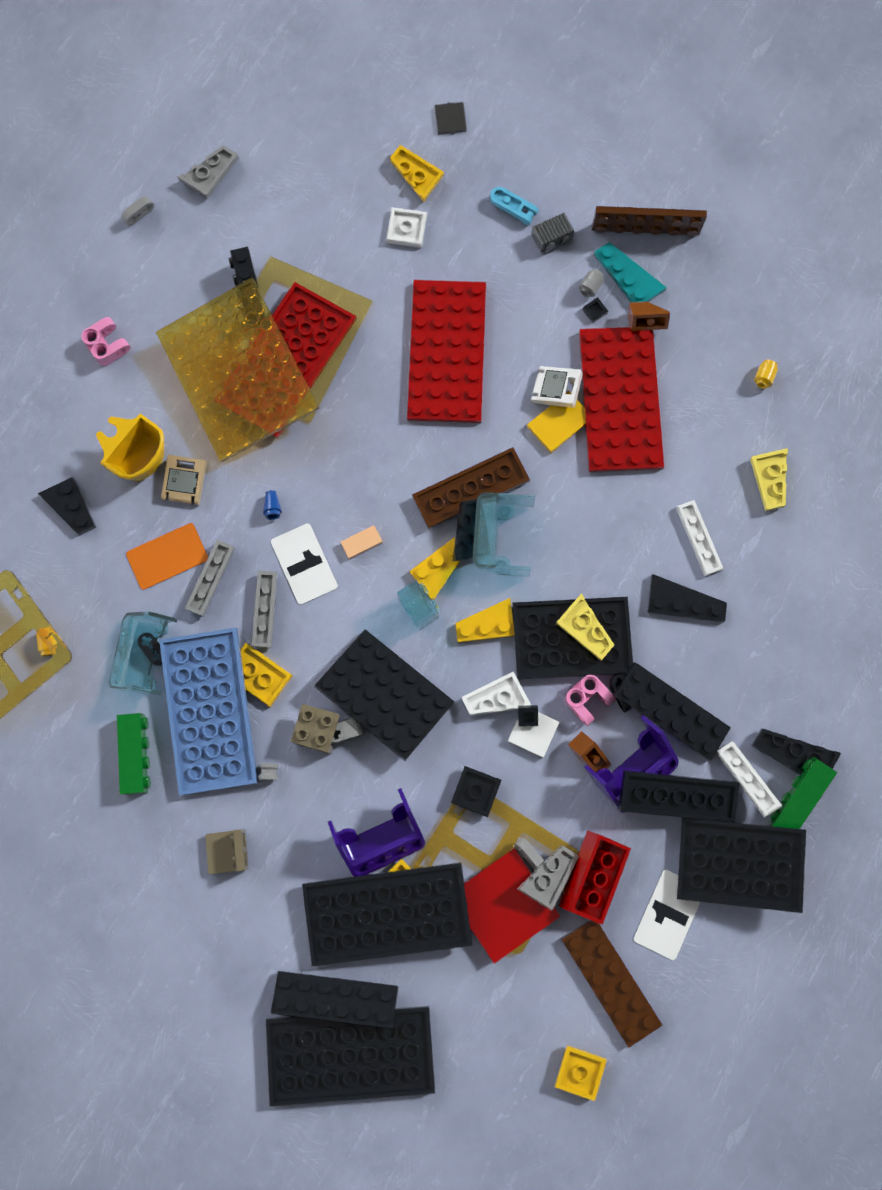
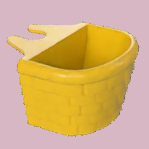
M139 414L134 419L109 417L108 422L116 426L117 433L113 437H107L101 431L96 433V437L104 451V457L100 464L114 475L116 474V476L125 480L137 482L147 479L156 471L164 458L165 443L163 431L142 414Z

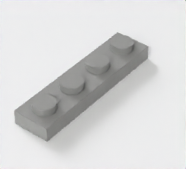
M216 540L187 602L186 610L204 617L233 555L234 546Z
M258 571L252 647L272 648L278 573L274 571Z

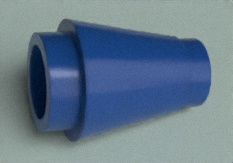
M274 490L266 491L263 514L266 519H278L282 510L277 492Z

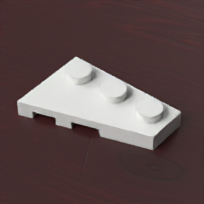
M514 672L461 697L470 716L516 710L518 706L531 705Z

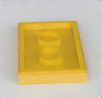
M568 390L565 394L571 395L572 393ZM578 400L576 401L575 408L550 405L528 423L527 428L550 453H553L586 425L585 407Z
M245 643L240 651L246 691L271 707L293 675Z

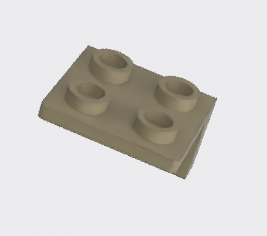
M302 704L290 742L331 754L333 750L331 744L340 715Z
M245 829L205 835L209 874L249 870Z

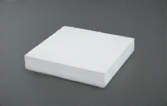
M392 207L386 243L422 248L427 212Z
M539 712L538 726L519 727L517 719L508 742L544 758L559 721Z

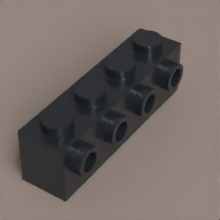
M247 246L230 250L231 257L228 259L231 269H235L236 274L233 275L235 286H239L240 292H237L239 303H243L244 309L241 310L243 319L248 321L250 327L266 324L267 318L249 248Z

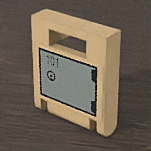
M168 455L161 499L167 500L169 493V501L192 504L193 497H195L194 504L200 505L207 461ZM179 461L194 463V470L179 468Z

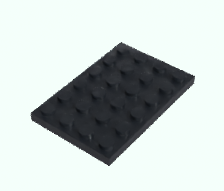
M628 596L585 599L614 644L602 660H599L556 624L576 599L513 602L517 679L626 674L633 664Z
M366 629L315 684L317 690L404 761L409 758L455 702Z
M682 818L677 899L803 913L806 830Z

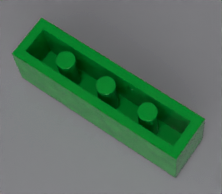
M142 713L117 715L119 793L121 795L148 793V788L151 787V779L147 773V768H150V759L147 757L149 738L146 737L148 718Z
M814 757L811 760L808 759L803 765L802 769L804 771L802 774L796 776L791 784L793 787L790 792H786L781 798V808L770 815L769 819L771 820L769 823L774 827L800 829L838 772Z

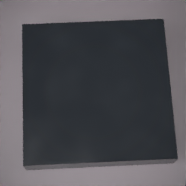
M464 766L451 803L488 817L501 779Z

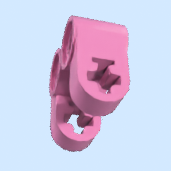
M110 317L101 319L89 328H86L82 333L83 342L97 362L103 366L110 365L128 353L131 348L124 338L118 339L110 345L104 340V337L116 329V325ZM97 337L96 340L90 342L92 338ZM106 351L103 356H100L102 352Z
M594 675L583 677L565 695L566 705L586 726L592 723L595 718L583 704L594 694L607 706H610L616 700L606 686ZM586 681L593 682V690L585 688L584 684ZM571 694L579 695L580 702L577 704L573 703L570 699Z

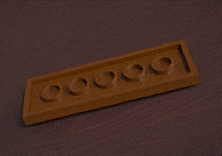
M596 206L592 221V231L600 233L613 231L616 233L633 232L634 234L651 233L653 235L662 233L673 236L678 234L695 236L700 235L707 218V210Z
M514 447L416 492L412 494V497L428 529L458 516L460 502L481 499V504L530 482V478Z
M589 920L561 938L628 1048L663 1026L599 923Z

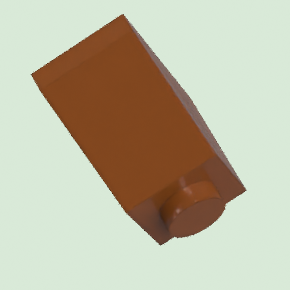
M649 302L629 303L627 319L631 331L668 329L670 311Z
M582 731L568 744L585 766L588 765L594 772L608 768L611 765L596 742Z

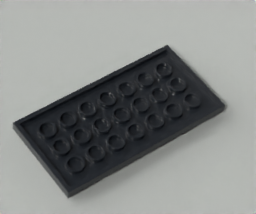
M462 862L302 884L312 966L473 945Z
M429 1006L396 1008L393 1030L298 1017L266 1019L270 1106L435 1093Z

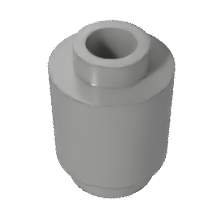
M597 269L589 271L579 285L580 293L585 297H594L603 283L604 274Z

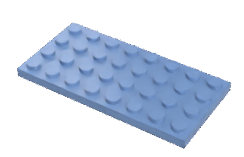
M230 628L159 640L179 795L258 783L238 629Z

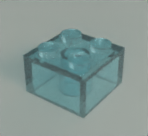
M415 580L397 592L399 602L419 631L438 619L439 606L434 599H429L428 590L423 583L419 584Z

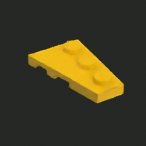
M399 145L390 157L392 165L423 202L426 201L444 176V171L402 145Z
M455 537L409 571L432 602L460 563V561L452 562Z
M510 598L456 622L457 642L514 637Z

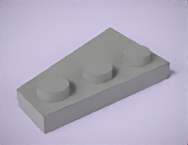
M223 145L208 155L202 163L192 166L189 172L179 175L178 179L204 197L209 198L239 159L238 154Z
M559 846L517 890L548 910H553L579 856L566 847Z

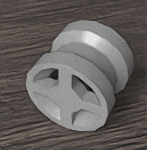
M259 763V768L261 769V774L258 777L259 780H278L277 769L279 764Z

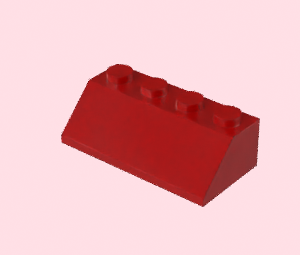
M587 830L578 853V860L570 874L559 907L603 925L631 848Z

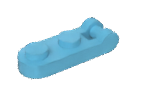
M496 187L490 193V201L494 206L521 220L527 226L531 224L532 217L536 216L539 211L537 206L503 187Z

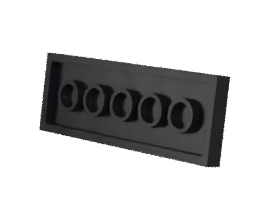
M633 662L613 696L641 715H644L651 722L707 760H712L731 729L730 726L636 662Z
M623 770L618 810L621 812L735 822L740 783L736 781Z
M278 971L271 1014L393 1030L399 986Z

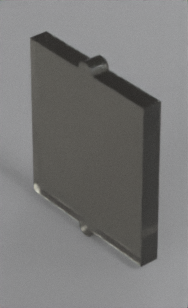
M447 102V104L434 105L438 135L449 133L453 135L458 132H467L463 102Z

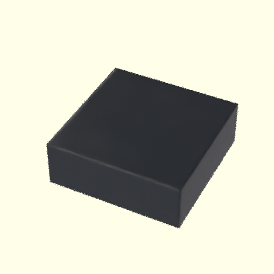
M598 297L586 304L582 309L592 323L608 314L607 308Z
M538 705L518 706L519 727L538 726Z

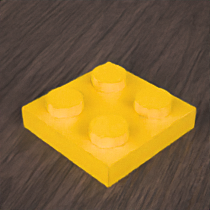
M566 1045L554 1086L595 1101L607 1059Z

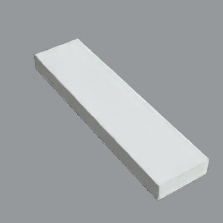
M695 500L677 506L676 510L704 576L722 571L724 568Z
M733 741L716 752L764 818L781 808L780 802Z

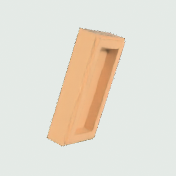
M374 525L341 541V545L349 559L383 543Z

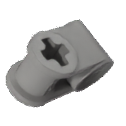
M348 718L337 724L336 731L341 732V734L338 735V739L333 737L332 744H339L365 735L364 728L353 718Z

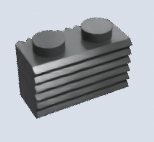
M562 213L533 226L531 235L540 252L545 250L548 252L560 243H569L573 238L574 229L566 214Z

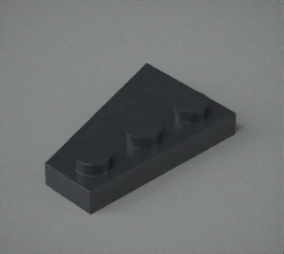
M71 477L38 493L79 536L96 528L74 478Z
M481 499L460 502L452 562L490 555Z

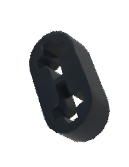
M151 633L141 634L138 638L140 649L153 665H162V662L153 660L155 655L152 652L155 649L158 654L161 653L160 643ZM144 636L146 638L150 637L152 639L150 641V644L153 647L152 649H150L147 645L143 646L141 644L143 642L142 638Z

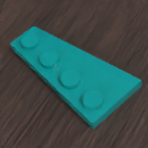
M608 242L594 252V256L631 303L649 302L666 291L667 287L612 243Z

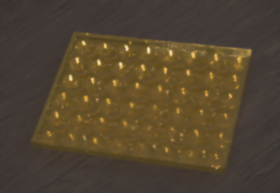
M253 278L246 280L156 331L220 462L228 460L320 409Z

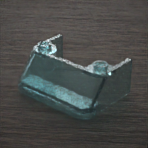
M485 492L478 496L473 547V563L477 568L498 575L530 576L531 567L511 566V562L507 557L497 556L496 554L499 520L510 519L514 515L515 506L534 507L535 495Z
M150 611L125 614L110 673V688L161 696V691L155 690L156 681L154 677L150 675L152 663L138 646V638L143 633H151L156 639L162 638L168 632V623H177L176 618ZM144 636L141 644L143 646L147 645L152 649L153 647L150 644L152 639Z

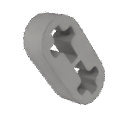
M143 196L125 209L121 217L127 225H134L153 210L154 203L147 196Z
M520 838L514 844L516 851L533 871L544 862L543 858L525 838Z

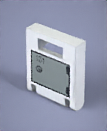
M540 366L538 369L540 373H537L531 402L575 408L583 375L582 371L578 369ZM569 380L571 383H574L571 395L565 394Z

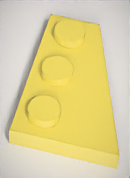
M788 448L750 458L765 511L783 508L786 505V458Z
M582 593L556 622L557 625L599 660H602L614 646L603 626L600 625L595 617L594 612L588 606Z

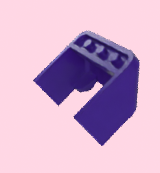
M644 715L641 719L647 729L641 732L638 737L640 748L613 772L607 768L594 772L588 765L584 767L593 782L617 809H619L623 770L670 775L679 764V759L664 732Z
M401 788L398 789L402 803L397 804L392 809L393 819L357 835L356 831L351 828H345L337 832L332 821H328L335 845L353 876L372 873L421 850L425 846L424 837Z

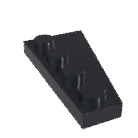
M651 575L648 613L725 622L727 602L657 575Z
M763 728L760 729L751 745L799 775L804 771L802 768L808 759L811 760L812 757L833 769L841 755L840 752L831 751L824 747L815 746Z

